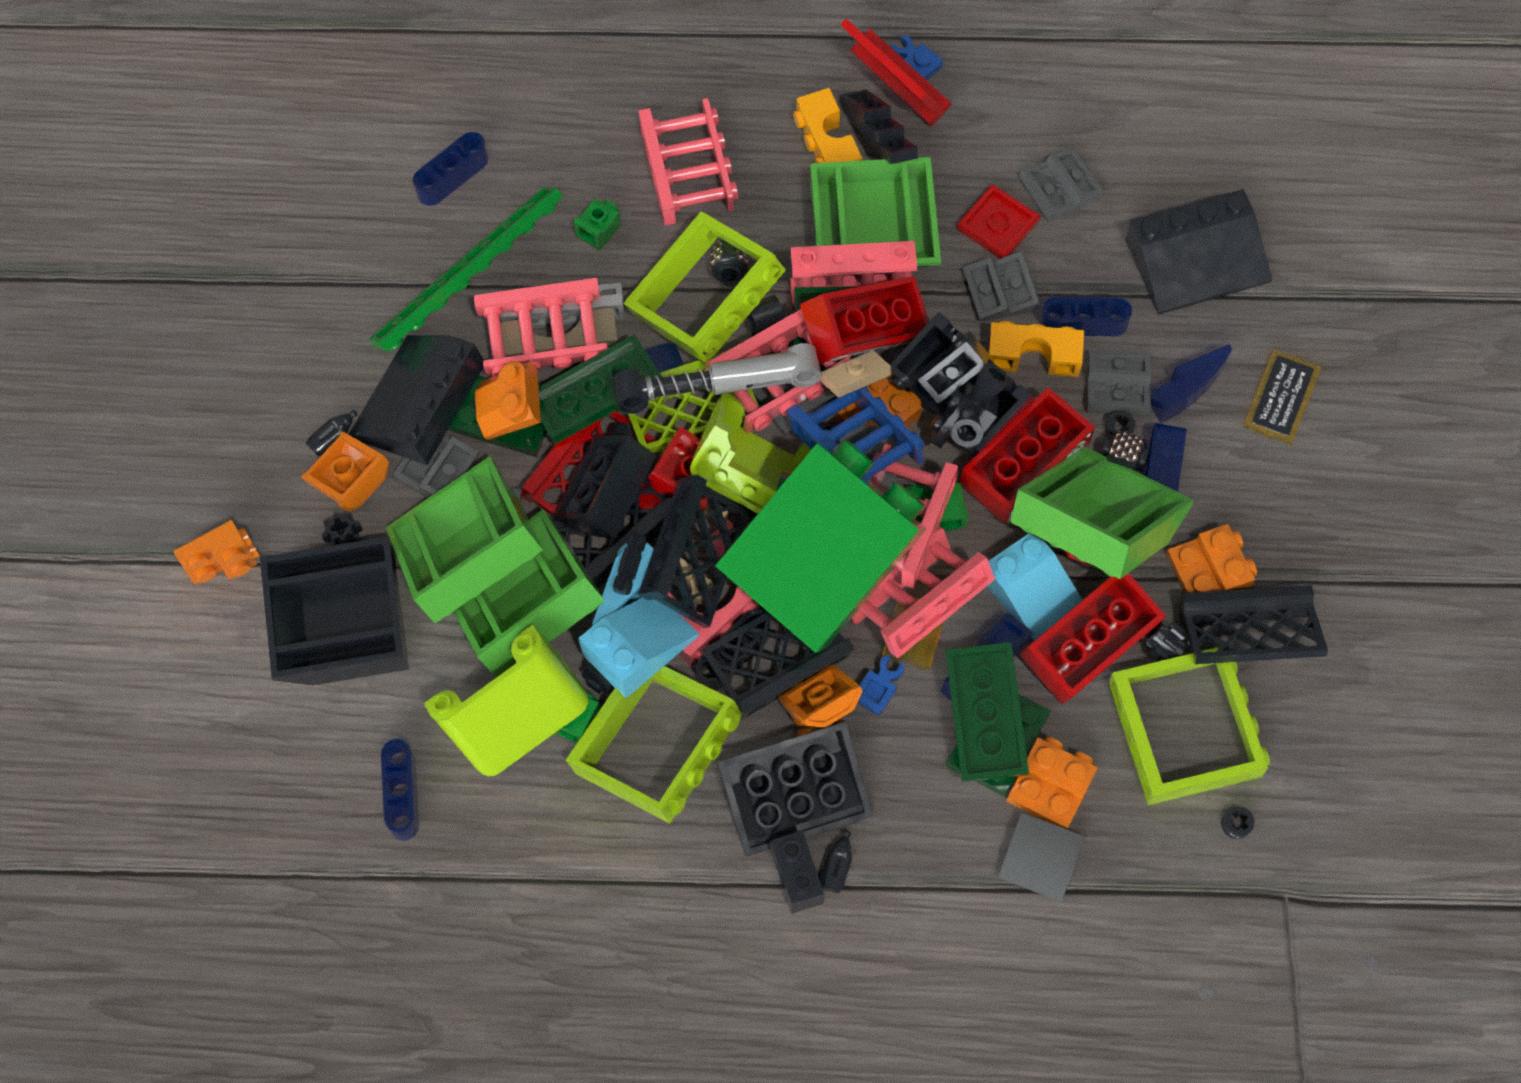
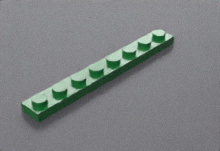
M542 187L369 338L372 345L376 349L386 352L399 347L407 333L423 326L426 322L425 318L431 312L442 309L448 303L447 298L454 292H460L470 284L469 279L476 273H481L488 269L492 264L491 260L495 256L505 253L514 245L513 241L518 236L530 232L536 225L534 222L541 216H546L553 212L557 207L556 203L563 198L556 187Z

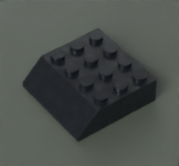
M389 536L260 557L272 680L313 686L409 670L396 556Z

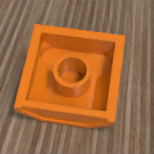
M510 361L501 368L499 374L482 381L475 390L476 420L485 439L489 440L541 423L537 366L533 363L521 364L518 361Z
M342 431L335 442L310 469L301 475V478L334 500L342 510L352 511L362 506L384 482L388 474L389 462L383 454Z
M832 664L778 698L783 708L789 712L794 724L826 728L852 712L863 691L860 685Z

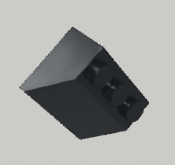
M630 435L594 436L553 518L595 537L615 538L624 527V519L630 507L637 501L638 491L644 479L649 476L656 455Z

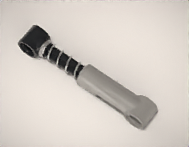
M800 343L790 347L784 353L711 363L707 371L697 369L696 373L688 374L686 371H683L682 375L673 376L669 373L667 377L659 378L656 375L654 377H645L642 372L634 369L624 370L613 377V387L618 410L622 413L634 414L643 411L648 406L649 401H654L656 397L664 396L667 399L668 395L678 394L681 397L682 393L693 392V394H696L697 391L706 389L708 392L712 389L716 395L792 383L795 387L803 388L818 383L821 380L822 374L815 347L811 344Z

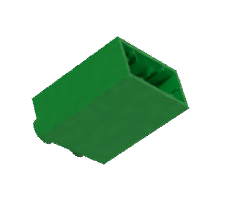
M845 438L834 450L827 444L816 443L715 565L815 653L827 649L927 530L915 519L924 509L925 505L896 481L891 484L885 493L865 477V474L874 465V462Z

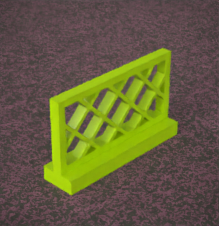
M722 352V353H719V354L714 355V357H713L712 359L718 357L719 355H721V354H723V353H725V352ZM698 360L661 372L660 374L662 377H667L669 373L676 376L682 375L683 371H686L688 374L696 373L697 369L706 371V364ZM752 389L747 390L753 398V400L758 405V402L754 396ZM711 391L707 400L693 396V392L682 393L681 397L678 394L668 395L667 399L664 396L656 397L654 401H649L647 407L653 410L648 419L636 416L635 413L627 415L638 442L654 453L666 447L677 431L673 428L679 419L692 423L688 431L698 438L702 437L708 421L703 420L708 409L714 410L716 404L713 403L716 395ZM733 392L727 393L736 398ZM674 397L682 399L677 410L663 405L666 400ZM688 402L702 406L697 417L683 412ZM659 412L673 416L667 427L654 422ZM649 428L663 433L660 440L648 444L644 437Z

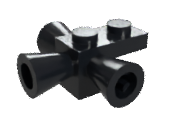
M986 363L981 373L978 372L960 386L959 390L956 389L951 394L947 402L948 407L943 414L938 412L934 416L929 427L932 429L930 443L941 449L951 436L954 442L960 446L972 447L977 445L982 440L985 431L997 417L999 400L994 397L1010 385L1009 376L998 366Z

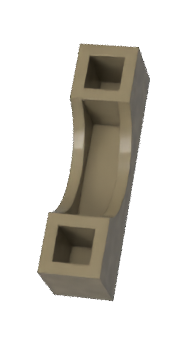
M613 307L593 310L597 343H607L608 348L618 343ZM581 318L578 324L565 334L567 348L585 346ZM519 320L500 322L505 357L524 355ZM533 333L536 353L554 350L553 337H543Z

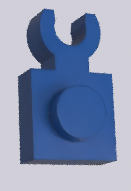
M906 35L901 37V44L905 48H898L895 44L891 45V48L926 80H929L943 67V60L924 44L915 48L911 38Z
M888 655L884 656L880 661L879 674L877 675L869 670L860 683L863 692L857 703L880 717L897 692V686L891 682L897 681L903 676L905 665L901 664L896 671H889L886 668L890 662V656Z

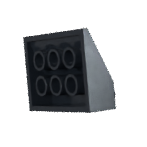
M1244 189L1130 221L1125 240L1158 315L1268 284L1272 281L1256 215Z
M407 335L349 435L364 444L428 465L484 368V359L475 343L449 335Z
M842 718L826 728L804 726L724 751L715 759L721 783L746 857L771 849V840L799 831H803L805 838L873 817L846 721ZM759 813L766 815L772 823L767 824L763 820L760 821ZM754 814L755 820L751 821L752 828L748 830L752 836H755L757 833V837H762L765 835L764 828H773L772 834L767 841L753 843L748 840L743 825L748 816Z

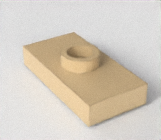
M872 350L821 372V382L839 398L890 376L891 366Z

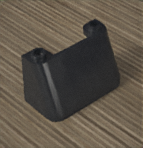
M938 312L890 364L891 372L893 373L890 379L903 391L909 387L936 413L941 412L943 414L948 407L947 402L951 394L938 404L921 385L918 378L924 366L961 338L963 334L943 314ZM988 359V363L994 364L990 359ZM1009 377L1010 385L994 397L999 400L996 419L985 431L982 440L977 445L965 447L970 453H973L975 450L980 452L1034 401L1033 396L1021 385L1017 386L1011 377Z

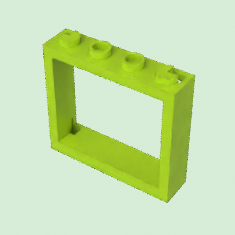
M701 211L623 304L637 320L706 364L739 328L740 324L786 270L772 252ZM719 237L758 261L696 335L691 337L655 312Z
M1218 648L1204 650L1201 652H1216ZM1188 654L1112 673L1108 684L1148 805L1262 778L1270 764L1269 754L1264 746L1261 747L1257 737L1259 726L1255 716H1250L1246 705L1248 704V694L1244 685H1239L1236 676L1238 673L1236 662L1195 664L1193 654ZM1216 664L1249 763L1162 783L1130 684Z
M664 666L627 698L614 688L567 757L566 762L576 775L670 824L674 817L683 811L686 799L693 788L699 786L702 782L704 772L711 761L715 760L721 753L722 744L728 735L738 727L742 713L733 699ZM652 681L718 713L659 802L594 768Z

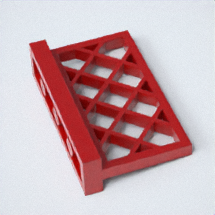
M847 18L840 24L857 42L850 50L931 126L952 106L949 100L872 29L869 28L863 34Z
M617 411L608 415L618 423L631 424L629 419ZM605 417L557 443L522 486V498L530 504L534 502L554 516L559 504H550L542 497L549 489L562 488L564 496L566 487L569 486L571 481H565L563 470L567 466L579 465L583 459L582 446L586 442H591L594 436H610V433L602 434L601 422ZM597 429L598 435H592ZM648 433L644 437L647 444L657 441ZM578 453L579 458L573 459L575 455ZM560 475L561 482L554 483Z

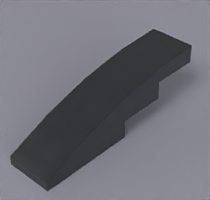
M866 89L839 95L840 102L859 132L888 163L895 164L918 159V147L904 138V126L891 118L890 105Z

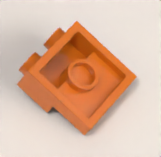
M892 372L890 376L867 385L869 392L875 398H881L887 410L892 415L897 414L904 422L906 428H909L921 418V399L911 389L906 392L899 388L890 379L893 376ZM852 403L834 415L841 422H844L862 410L855 403ZM872 419L863 424L878 426Z
M232 520L173 551L194 585L213 579L222 570L228 580L233 577L243 576L253 566L257 565L254 559L260 557L244 527L237 530Z
M1229 524L1200 533L1197 539L1167 549L1166 556L1184 593L1251 589L1255 581L1254 576H1257L1255 563L1251 558L1245 559L1241 551L1243 540L1237 530L1232 531Z
M1046 737L1045 740L1037 738L1027 757L1029 775L1018 776L1006 802L1042 820L1068 829L1098 767L1092 765L1094 760L1084 753L1076 752L1075 755H1072L1062 750L1063 744L1054 738Z

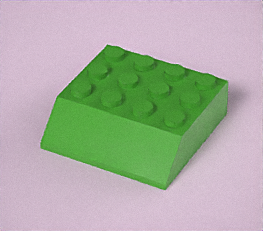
M919 157L918 159L890 164L885 159L811 163L810 188L815 246L915 241L917 266L941 265L931 157Z
M1084 447L1018 489L1010 522L1021 527L1023 531L1048 541L1050 545L1075 555L1080 561L1088 562L1098 567L1107 575L1121 579L1169 544L1192 507L1194 500L1130 468L1109 462L1106 456Z
M490 456L385 527L413 600L434 623L451 615L457 608L472 598L479 596L482 591L497 581L504 579L510 572L525 562L532 560L538 553L543 551L519 498Z
M544 509L529 519L543 551L538 553L532 560L525 562L510 572L504 579L497 581L482 591L479 596L472 598L454 611L475 654L495 677H498L517 663L512 656L511 645L514 639L532 624L551 642L605 602L576 553Z

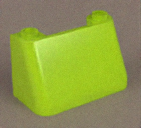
M723 393L714 407L690 466L692 476L700 475L708 480L706 486L759 513L776 493L782 471L792 474L811 450L805 444H802L793 455L752 432L747 434L743 427L740 426L745 417L743 403L737 398Z
M533 624L521 632L511 645L512 656L517 663L472 696L462 701L455 692L445 690L423 703L430 716L482 775L488 777L495 776L581 715L588 705V695L565 658Z

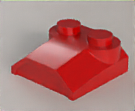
M681 426L664 448L648 476L653 489L661 494H674L678 480L692 476L690 466L701 439ZM702 495L700 501L702 510L707 507L709 500L704 495Z

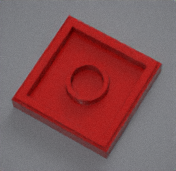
M992 184L957 223L956 230L1001 259L1013 253L1039 223L1041 216Z

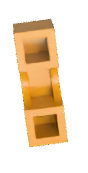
M830 88L796 98V111L793 112L794 121L798 129H803L806 148L809 152H814L816 157L815 163L862 161L863 158L852 135L834 138L826 134L828 131L840 127V109Z
M1010 321L991 322L988 341L989 359L1003 371L1017 372L1020 357L1024 353L1038 352L1048 361V375L1079 378L1083 361L1084 330H1076L1073 327L1067 326L1051 328L1041 324L1018 325Z

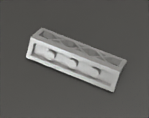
M621 283L598 285L600 299L594 300L592 309L613 307L615 320L625 319ZM576 302L564 304L561 308L563 325L578 324L581 313L580 306ZM545 307L533 308V311L530 312L532 328L551 327L549 310ZM514 311L502 313V316H500L502 322L519 320L518 314Z

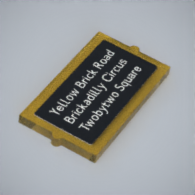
M1273 349L1243 427L1263 434L1265 439L1273 438L1292 445L1322 367L1301 360L1298 355L1293 357Z

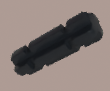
M636 532L629 534L626 543L627 548L624 549L617 571L619 576L615 577L613 583L614 592L622 595L630 594L633 586L632 581L636 577L642 558L641 553L644 551L647 542L645 535Z

